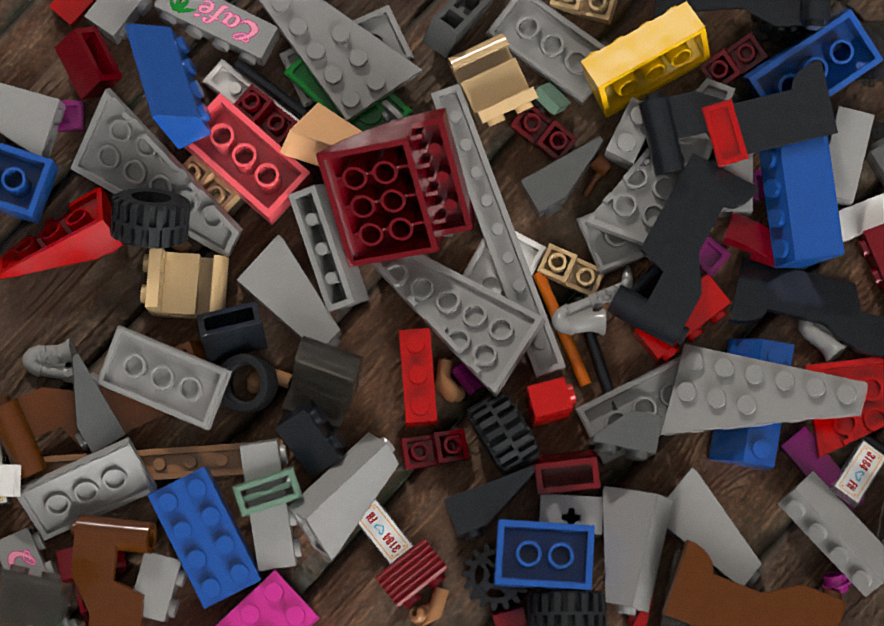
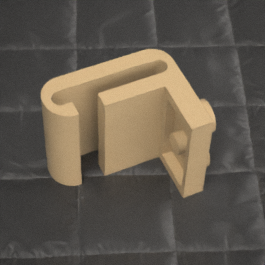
M503 33L447 58L457 84L461 86L470 113L477 125L487 122L488 126L491 127L506 120L504 113L515 109L516 113L519 114L534 107L531 101L539 98L534 86L529 88L516 58H513L509 51L508 45L510 44Z
M150 248L149 254H144L143 272H147V284H142L141 303H145V308L151 315L168 318L197 319L196 315L225 309L229 258L221 255H214V258H202L200 254L166 252L164 248Z

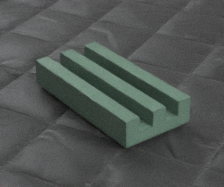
M293 466L232 487L242 517L303 497ZM285 476L290 478V481L242 496V490ZM293 487L294 493L246 508L245 502Z

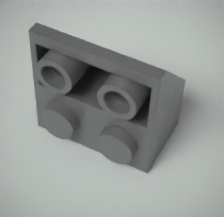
M631 410L590 437L588 445L595 446L594 452L613 455L616 451L625 452V458L636 461L647 460V457L656 454L663 416Z

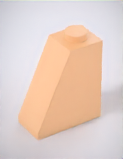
M318 102L289 130L280 152L285 156L319 166L316 158L318 152L363 131Z

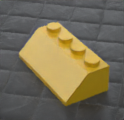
M686 1L679 6L671 7L665 14L656 19L643 23L638 29L626 36L616 38L610 45L601 50L591 52L580 62L585 79L603 114L608 118L626 108L631 97L639 100L642 99L644 95L651 94L702 65L711 56L706 28Z

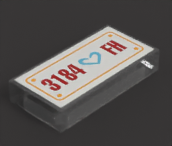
M862 439L833 481L830 489L838 497L855 508L883 467L884 454Z
M375 498L358 523V526L387 563L391 565L414 545L378 499Z

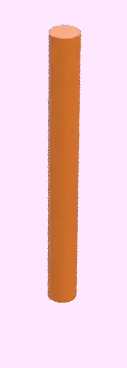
M537 272L533 274V278L550 318H552L554 311L560 307L547 277ZM556 331L580 388L591 384L592 382L572 335L561 334Z

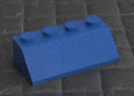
M841 9L831 16V22L824 25V29L810 30L742 78L755 98L792 90V82L797 73L807 65L821 60L829 96H832L884 59L852 9Z
M132 23L126 25L125 29L151 116L178 149L212 134L208 121L212 120L208 108L201 101L204 93L198 81L194 79L197 71L192 60L187 57L186 53L190 52L185 38L182 35L178 37L171 27Z
M828 136L759 152L774 267L804 268L844 255Z
M729 338L726 353L791 366L794 345L766 339ZM782 423L713 430L708 460L770 471L775 466Z

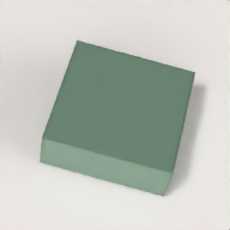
M551 82L541 85L535 90L539 97L537 100L552 115L564 111L571 104Z

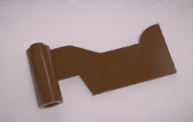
M162 335L155 338V340L165 343ZM98 386L124 432L167 414L110 389ZM42 387L13 400L10 399L9 395L0 398V440L11 465H21V479L47 468L35 440L36 437L62 427L80 446L74 436L79 432L76 427L74 391Z
M81 514L71 525V538L74 539L71 574L89 612V626H142L145 594L115 580L117 552L129 551L151 554L157 540L156 524L147 521Z
M686 540L662 614L693 626H840L847 602L841 600L843 596L841 593L829 589H824V592H820L805 585H794L764 593L713 574V562L708 553L698 544Z

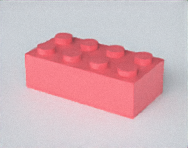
M220 93L207 107L212 120L208 121L212 134L184 148L213 171L216 177L235 191L242 200L268 223L273 225L291 206L288 195L309 187L313 182L311 172L295 158L282 154L280 152L282 147Z

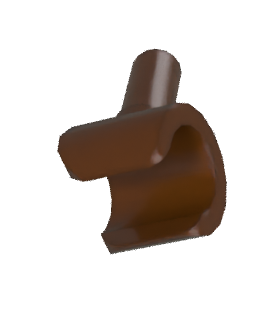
M603 155L596 158L590 165L596 174L582 193L587 198H589L601 178L605 177L611 170L610 162Z

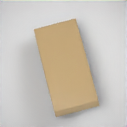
M550 0V6L579 17L611 25L618 0Z
M193 155L183 164L189 173L227 213L240 200L239 195L216 177L213 171Z
M549 243L537 270L538 273L584 296L597 292L605 275L604 273L600 275L597 266L579 259L578 255Z

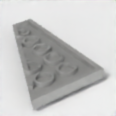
M258 0L338 112L348 122H351L422 73L421 68L324 0Z
M706 78L696 91L723 100L732 99L736 88ZM706 133L679 139L685 166L693 153L709 160L713 146ZM647 148L623 176L619 184L605 197L602 204L585 221V225L642 246L683 170L655 176L649 148Z
M110 88L104 90L70 169L114 194L127 189L154 188L172 191L186 197L191 203L188 236L220 255L229 257L243 229Z
M423 254L371 263L378 273L495 397L498 396L545 323L543 316Z
M684 344L661 434L669 436L677 433H698L706 430L766 426L773 423H795L802 420L861 416L868 384L862 381Z

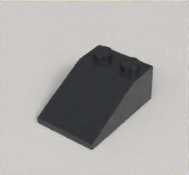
M532 465L444 499V505L457 539L464 538L467 543L484 536L483 530L487 529L532 480L535 474L534 466Z

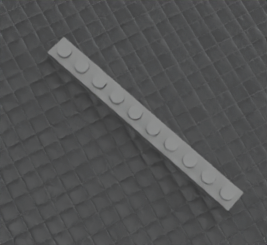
M456 84L431 93V98L435 109L446 108L471 205L506 298L544 317V325L526 351L535 377L538 379L566 368L461 86Z

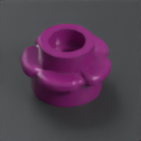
M840 570L831 571L822 576L824 581L823 590L829 589L842 594L849 590L848 585L852 584Z

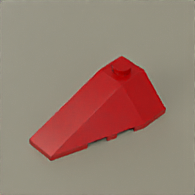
M100 186L74 200L67 206L70 210L57 221L50 218L44 223L46 226L37 236H26L0 256V279L95 260L106 254H112L119 247L123 246L122 242L110 235L112 206L105 190Z

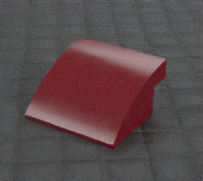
M446 108L423 112L379 125L337 142L316 154L349 267L438 252L443 235L473 230L475 216Z

